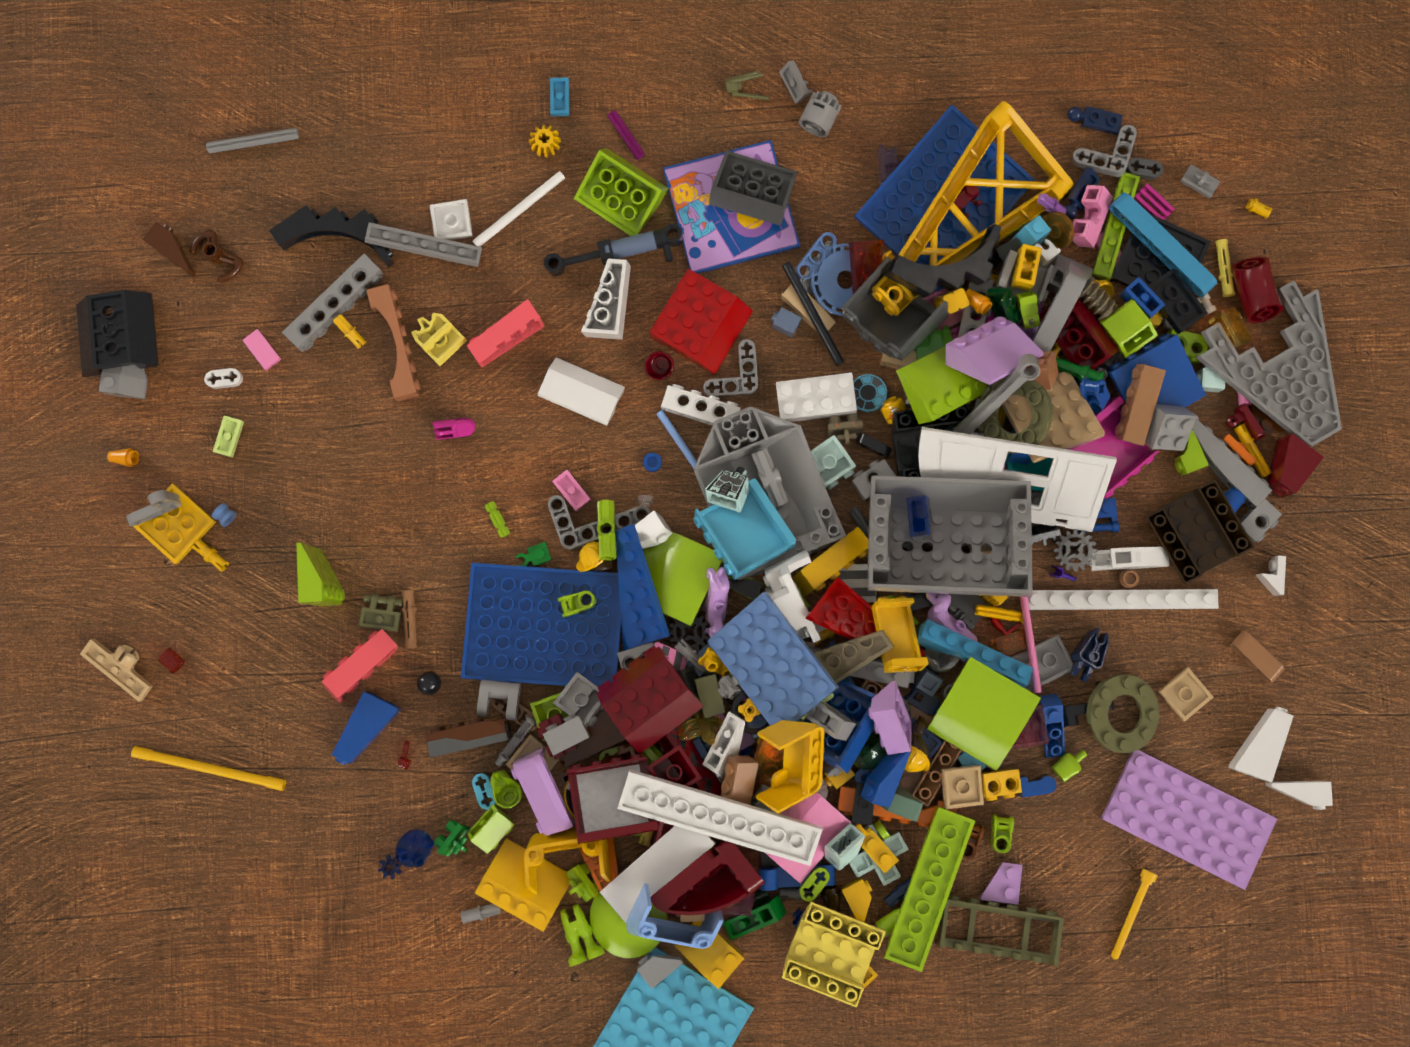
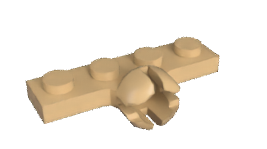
M93 638L90 639L80 653L81 656L138 702L143 701L153 687L150 682L135 671L134 666L139 660V653L135 651L131 654L133 648L130 646H119L113 653Z

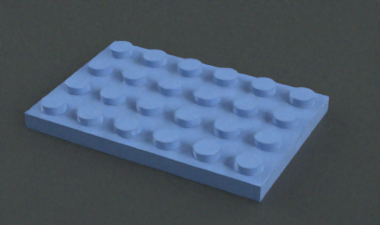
M767 592L759 595L707 641L733 677L739 681V685L770 726L781 720L799 721L839 688Z

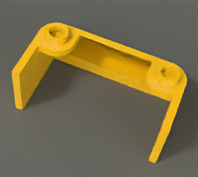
M781 720L757 732V736L778 750L784 748L783 768L772 775L771 788L757 794L756 799L779 814L817 793L822 785L824 728L816 723Z
M576 827L547 836L544 833L534 834L530 838L524 853L526 888L533 894H538L536 866L543 862L544 853L581 847L587 856H599L600 875L607 882H611L607 839L578 844Z

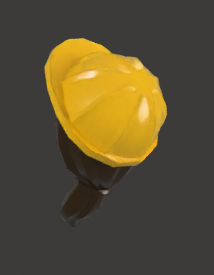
M599 542L586 543L579 553V561L576 565L578 571L584 572L591 569L602 571L609 568H615L618 571L617 558L613 560L599 559Z
M919 716L912 726L911 753L904 769L910 773L927 771L930 768L929 750L922 738V733L926 727L925 719L922 716Z

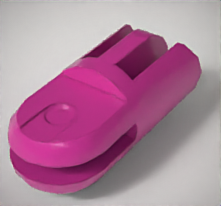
M464 417L432 422L436 440L466 437L472 435L475 431V423L470 418Z

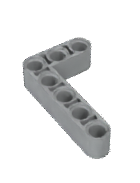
M1071 261L1063 274L1062 284L1032 340L1042 351L1050 352L1088 279V269Z
M558 495L552 496L549 499L548 507L560 542L564 548L574 550L585 546L586 543L599 541L598 521L575 529L566 501ZM556 500L562 501V507L558 510L553 509L552 506ZM638 506L615 514L616 530L623 528V526L619 525V520L622 517L629 518L628 525H636L641 521L637 518L638 512L643 510L649 515L650 510L646 506ZM562 518H567L569 521L565 528L559 526V521ZM592 530V538L584 539V531ZM568 536L575 538V542L571 546L565 544V539Z

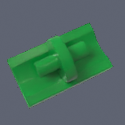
M450 820L445 827L450 832V835L447 838L444 835H439L434 841V844L439 849L437 852L442 856L446 855L448 857L452 853L457 855L460 850L463 852L467 851L468 847L465 843L468 838L465 835L470 830V827Z

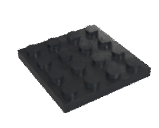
M1150 214L1192 256L1202 263L1210 245V240ZM1131 232L1114 268L1111 280L1128 287L1140 277L1148 286L1170 271V269Z

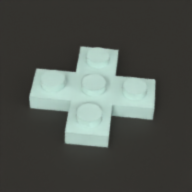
M872 823L864 827L865 830L870 827L878 835ZM899 831L892 834L886 840H882L895 856L909 850ZM865 850L858 853L849 862L857 878L875 869L883 886L901 877L895 865L884 874Z

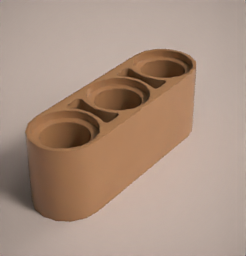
M1244 630L1229 644L1269 684H1272L1285 670L1283 665L1251 634Z

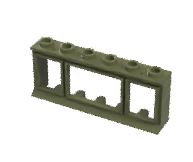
M949 895L940 920L936 944L940 948L950 947L960 951L969 950L979 954L987 953L997 957L1006 956L1016 960L1024 959L1035 963L1043 962L1058 966L1064 921L1063 917L1058 916V912L1046 910V914L1038 913L1039 909L1027 907L1026 910H1019L1017 905L1007 904V907H1001L998 902L988 901L987 904H982L979 899L968 898V901L960 900V896ZM949 906L970 909L966 940L945 937ZM977 910L1023 917L1021 949L973 942ZM1031 919L1053 922L1050 954L1028 951Z

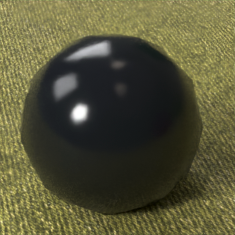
M425 672L417 679V688L424 695H433L441 688V679L435 672Z

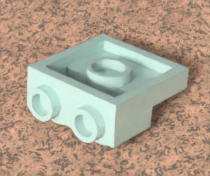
M835 435L811 450L825 488L828 487L831 490L839 484V479L842 477L847 479L854 474L853 470L856 468V465Z

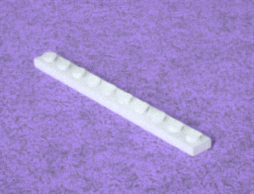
M1218 589L1033 590L1032 596L1028 597L1029 610L1219 609Z

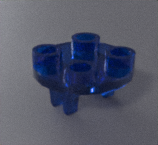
M422 829L409 830L397 843L395 848L396 858L406 867H421L430 855L434 841Z

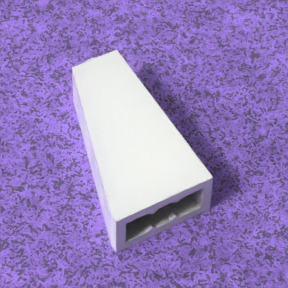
M1278 706L1275 709L1268 708L1236 753L1228 768L1272 783L1293 715L1288 714L1287 709Z

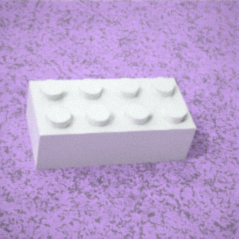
M852 373L776 382L780 418L796 422L857 413Z

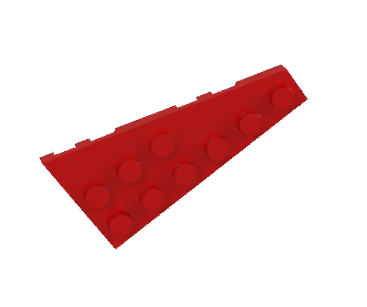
M838 576L805 618L850 640L876 632L871 605ZM920 648L921 657H924L926 652Z

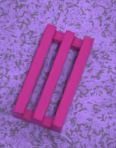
M1148 183L1134 197V200L1149 214L1163 220L1175 209ZM1142 195L1145 199H1147V200L1150 202V204H1151L1154 208H1156L1160 213L1163 214V216H1161L1159 213H1157V212H1156L1144 199H1142L1140 196Z

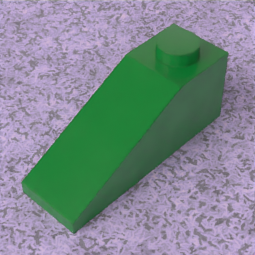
M776 895L725 920L723 925L730 939L734 940L779 921L787 911L779 895Z

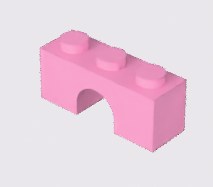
M1087 185L1081 200L1085 207L1084 219H1074L1073 242L1078 247H1095L1108 213L1109 205H1111L1113 196L1105 186Z

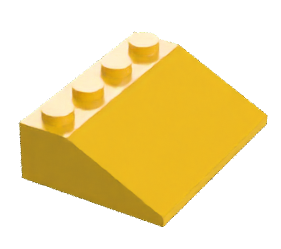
M506 838L476 889L475 894L544 932L570 885L568 882L570 879L565 874L567 871L544 859L540 865L536 866L538 894H533L526 888L524 853L526 848Z

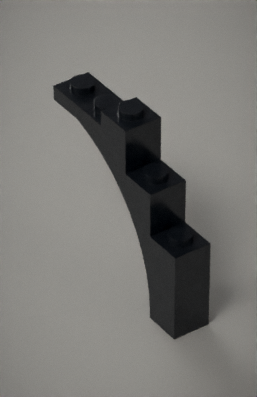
M305 205L269 230L284 251L301 241L313 237L342 236L362 242L374 249L388 267L394 264L391 259L394 255L388 247L383 248V246L365 243L368 223L376 224L379 222L373 213L368 214L365 209L349 219L343 210L339 212L336 207L320 217L314 208L310 210Z
M997 224L988 227L980 245L969 256L959 262L940 266L925 265L898 255L891 260L885 277L922 297L934 294L938 285L949 291L961 288L965 279L980 285L987 282L992 275L991 269L993 264L988 261L993 255V246L1000 239L999 233L1002 227Z

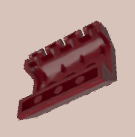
M655 645L643 653L645 656L643 659L639 656L627 665L628 670L623 668L612 676V682L608 679L598 687L599 692L596 693L604 710L624 738L639 754H642L704 707L669 662V658L660 647L656 648Z

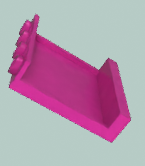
M1121 396L1109 399L1101 413H1094L1105 432L1104 437L1070 449L1117 458L1104 496L1105 499L1112 496L1117 487L1125 485L1130 476L1138 474L1143 465L1151 463L1154 460V456L1159 452L1158 450L1151 451L1146 443L1142 446L1115 439V429L1121 420L1122 408L1120 406L1124 403Z

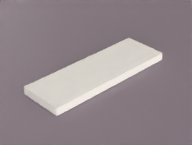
M674 826L601 890L600 893L626 923L644 883L648 884L651 897L716 843L708 835Z

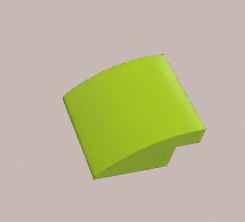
M672 532L673 534L665 542L644 548L643 553L663 614L692 626L709 590V579L706 577L707 569L714 568L716 573L722 560L715 556L713 549Z
M970 657L927 730L997 771L1041 698Z

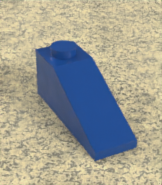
M911 752L887 754L867 777L861 797L872 804L890 808Z

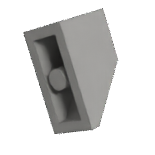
M652 954L650 957L645 955L638 961L637 971L652 989L683 964V959L678 956Z

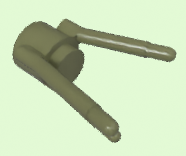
M754 71L726 78L727 93H732V97L741 96L770 100L768 96L738 92V90H742V81L762 77L763 73Z

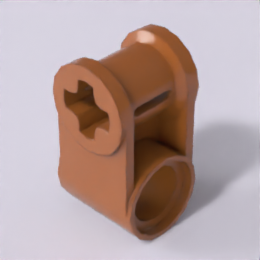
M983 825L973 826L972 830L976 833L971 832L967 843L971 849L970 853L963 855L962 858L969 860L975 857L984 834L985 826Z

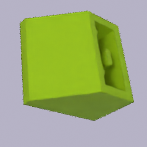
M1133 299L1100 321L1104 330L1119 348V353L1125 358L1158 336L1149 318Z

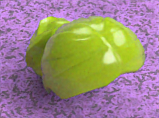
M505 770L493 772L490 783L496 804L505 809L516 806L522 798V788L510 778Z

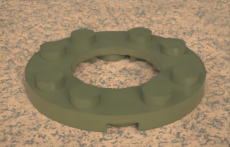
M1009 375L987 387L980 398L979 404ZM1034 379L1031 381L1027 380L1012 394L1025 397L1031 405L1032 420L1029 426L1020 433L1012 434L1007 432L1001 426L998 419L999 406L979 426V430L983 433L984 437L1039 445L1044 440L1052 424L1053 407L1046 389ZM1008 451V453L1018 454L1017 452Z
M1126 674L1113 675V677L1101 681L1091 693L1086 711L1087 723L1090 724L1093 738L1102 747L1113 752L1131 753L1144 747L1153 737L1159 721L1158 701L1151 687L1142 679ZM1120 695H1130L1136 700L1137 707L1140 710L1137 725L1126 733H1120L1113 729L1108 718L1109 706Z

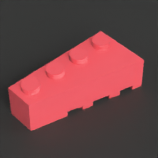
M527 299L493 326L487 328L480 336L472 338L466 346L483 368L545 326Z
M383 629L379 632L377 630L374 631L364 645L362 643L359 644L349 658L346 656L338 663L339 667L334 671L332 669L323 676L324 680L322 683L324 688L339 704L345 700L343 696L346 693H353L358 688L357 686L360 684L359 681L361 679H367L374 672L373 668L375 666L380 667L398 650V645Z

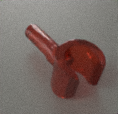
M405 741L402 756L398 760V766L405 770L409 768L411 760L406 758L410 744L409 741Z

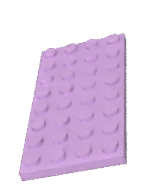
M1139 750L1131 752L1101 816V819L1244 890L1277 821V818Z

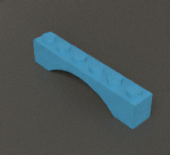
M928 619L919 625L917 631L919 645L933 651L956 656L966 661L972 657L1021 687L1028 686L1033 671L1032 667Z

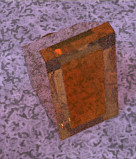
M1024 629L991 639L994 650L1006 656L1027 649Z

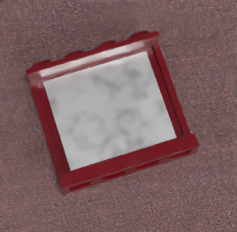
M642 754L632 755L628 760H622V757L610 759V763L604 764L602 761L591 762V766L583 767V764H577L567 770L578 844L658 830L657 820L617 809L629 769L649 775L647 756L642 757Z

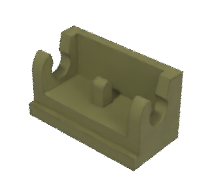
M718 673L695 679L700 702L704 706L702 708L704 718L728 712L725 698H722L717 691L720 688Z

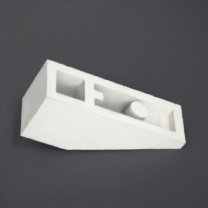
M652 511L635 525L642 549L659 545L673 534L664 518L655 511Z
M728 712L703 762L704 766L716 774L725 775V765L728 756H739L745 726L743 719L732 712Z
M1330 781L1265 782V786L1303 804L1313 806V809L1323 810L1325 806H1333Z

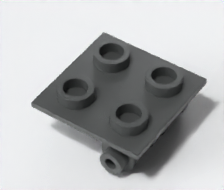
M950 594L951 603L948 612L955 619L963 621L966 624V628L972 631L977 622L983 617L975 615V606L978 604L989 605L978 595Z

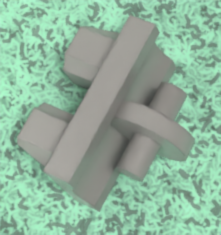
M1191 164L1180 182L1197 191L1198 194L1210 199L1221 181L1210 176L1208 171L1204 172Z

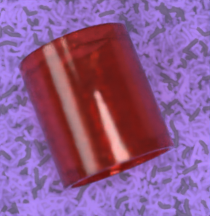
M171 648L166 649L158 658V661L172 674L177 672L185 663V660Z

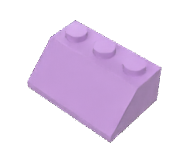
M892 681L872 698L871 707L869 708L870 719H874L875 731L877 734H880L882 748L885 747L888 755L910 752L912 722L897 683Z

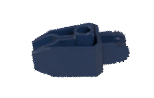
M1094 628L1083 636L1071 654L1074 664L1070 674L1076 676L1081 667H1084L1080 677L1083 682L1088 681L1093 669L1102 667L1109 639L1108 633H1101L1098 637L1100 628Z

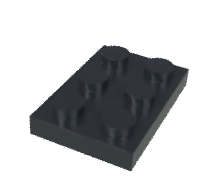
M1175 268L1148 285L1165 303V306L1160 311L1177 334H1180L1208 314Z

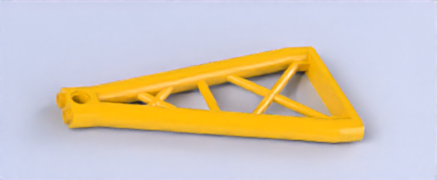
M1001 101L984 119L898 255L913 262H916L920 255H930L929 265H949L965 259L980 245L986 229L979 233L954 203L964 185L996 187L994 224L1002 227L999 233L1000 239L998 242H1000L1046 211L1045 207L1037 201L1039 194L1046 193L1051 198H1056L1059 202L1074 186L1073 181L1012 106L1007 102ZM1007 128L1010 129L1048 175L1049 179L1046 182L1004 180V140ZM997 135L996 179L970 178ZM1003 187L1043 190L1003 217ZM950 210L973 238L956 249L937 248L938 226ZM930 241V248H927L926 245ZM937 256H944L937 261ZM885 275L872 287V296L885 306V311L891 316H898L913 299L919 296L899 283L885 277ZM890 290L894 294L893 299L889 297Z

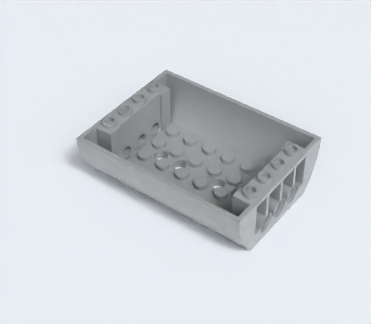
M871 476L868 591L1031 597L1033 594L1031 481ZM905 543H909L912 545L913 549L911 551H905L903 550L902 545ZM929 544L932 546V551L925 552L922 550V546ZM969 546L972 552L968 554L963 553L961 547ZM987 546L991 549V553L983 554L981 548Z

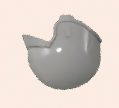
M927 648L924 651L926 652L925 657L928 659V667L940 673L951 670L960 659L956 656Z

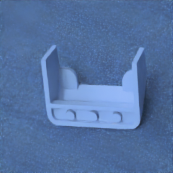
M644 883L626 921L628 933L634 936L705 949L713 943L724 920L722 911L706 914L705 921L702 922L700 927L648 917L652 904L649 886Z

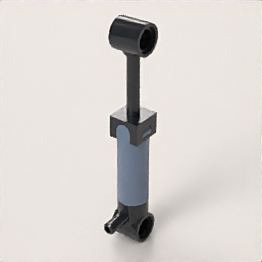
M669 224L665 228L613 241H610V239L597 242L599 250L564 259L555 253L548 254L544 259V266L550 275L559 276L564 272L565 266L596 258H601L603 265H605L608 259H620L663 248L666 262L673 261L670 247L681 245L683 233L678 225ZM676 232L678 236L675 239H670L669 234ZM552 262H559L556 268H550Z

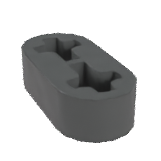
M1132 158L1128 162L1126 172L1140 176L1142 179L1155 180L1163 173V166L1158 161ZM1134 163L1138 167L1136 171H1134V167H1131ZM1152 167H1155V171H1158V172H1156L1155 174H1152V170H1150V169H1151Z

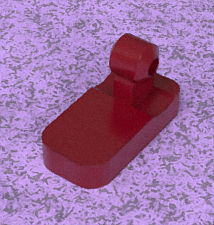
M1246 404L1238 406L1234 410L1235 415L1230 416L1225 422L1228 428H1234L1239 423H1245L1252 438H1255L1254 442L1265 436L1264 430Z

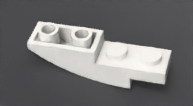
M1129 547L1099 550L1093 553L1096 560H1090L1092 563L1091 571L1170 566L1169 557L1163 547Z

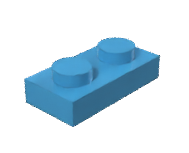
M569 77L550 78L551 117L570 116Z

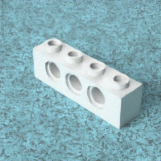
M676 384L667 386L661 405V410L711 426H713L716 420L741 410L737 403L731 401L724 403L718 397L709 395L708 398L702 396V393L699 391L691 390L689 392L683 390L684 387ZM682 397L689 400L685 406L678 403V400ZM699 403H704L707 408L705 411H698L696 406ZM716 409H723L725 415L717 417L714 414Z

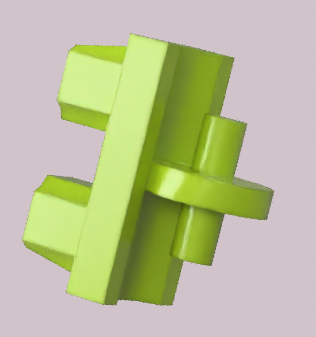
M586 863L578 864L565 873L570 879L568 882L572 886V889L568 891L570 895L576 892L579 898L582 897L585 902L599 894V889L594 879L590 881L587 877L590 870Z

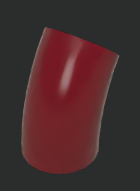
M1251 257L1233 264V277L1247 322L1251 324L1265 322L1281 313L1283 305L1275 286L1269 258Z

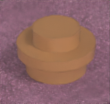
M1126 569L1120 573L1119 582L1123 587L1133 588L1138 584L1139 576L1134 570Z

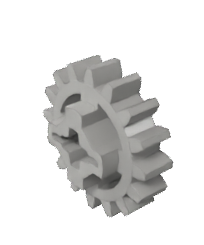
M1074 529L1073 534L1066 531V537L1060 535L1062 541L1056 542L1055 544L1059 548L1054 549V552L1059 553L1055 558L1062 560L1059 565L1064 566L1067 564L1066 569L1070 571L1073 567L1075 572H1078L1079 567L1082 570H1086V564L1092 566L1090 560H1096L1093 553L1098 552V550L1093 548L1097 543L1095 541L1090 542L1092 539L1091 535L1085 537L1086 532L1082 531L1079 534L1076 529ZM1073 538H1080V539H1081V540H1079L1078 542H1072V541H1071V539H1073ZM1064 546H1066V554H1065V555H1064V552H1063V551H1064ZM1074 547L1078 548L1079 554L1074 553ZM1088 547V555H1085V548ZM1074 559L1082 561L1080 563H1070Z

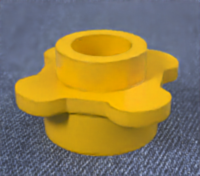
M750 698L738 706V712L745 717L747 722H751L753 717L761 714Z

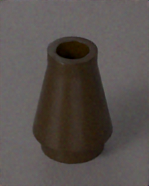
M838 885L825 886L821 894L826 907L840 913L841 890L838 889Z

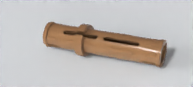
M414 590L402 591L403 608H401V612L404 615L405 649L418 648L415 619L417 607H415Z

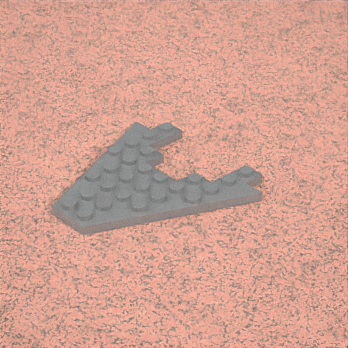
M1292 281L1277 289L1280 300L1294 322L1293 325L1280 331L1289 349L1264 363L1254 347L1239 355L1219 322L1201 332L1210 350L1197 356V359L1287 432L1293 433L1307 445L1313 447L1340 431L1342 426L1319 291L1316 289L1303 296L1295 281Z

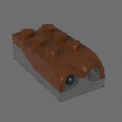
M482 717L468 720L469 725L460 722L449 725L450 729L447 730L445 726L430 729L431 733L425 734L430 758L512 739L509 720H506V717L484 721Z

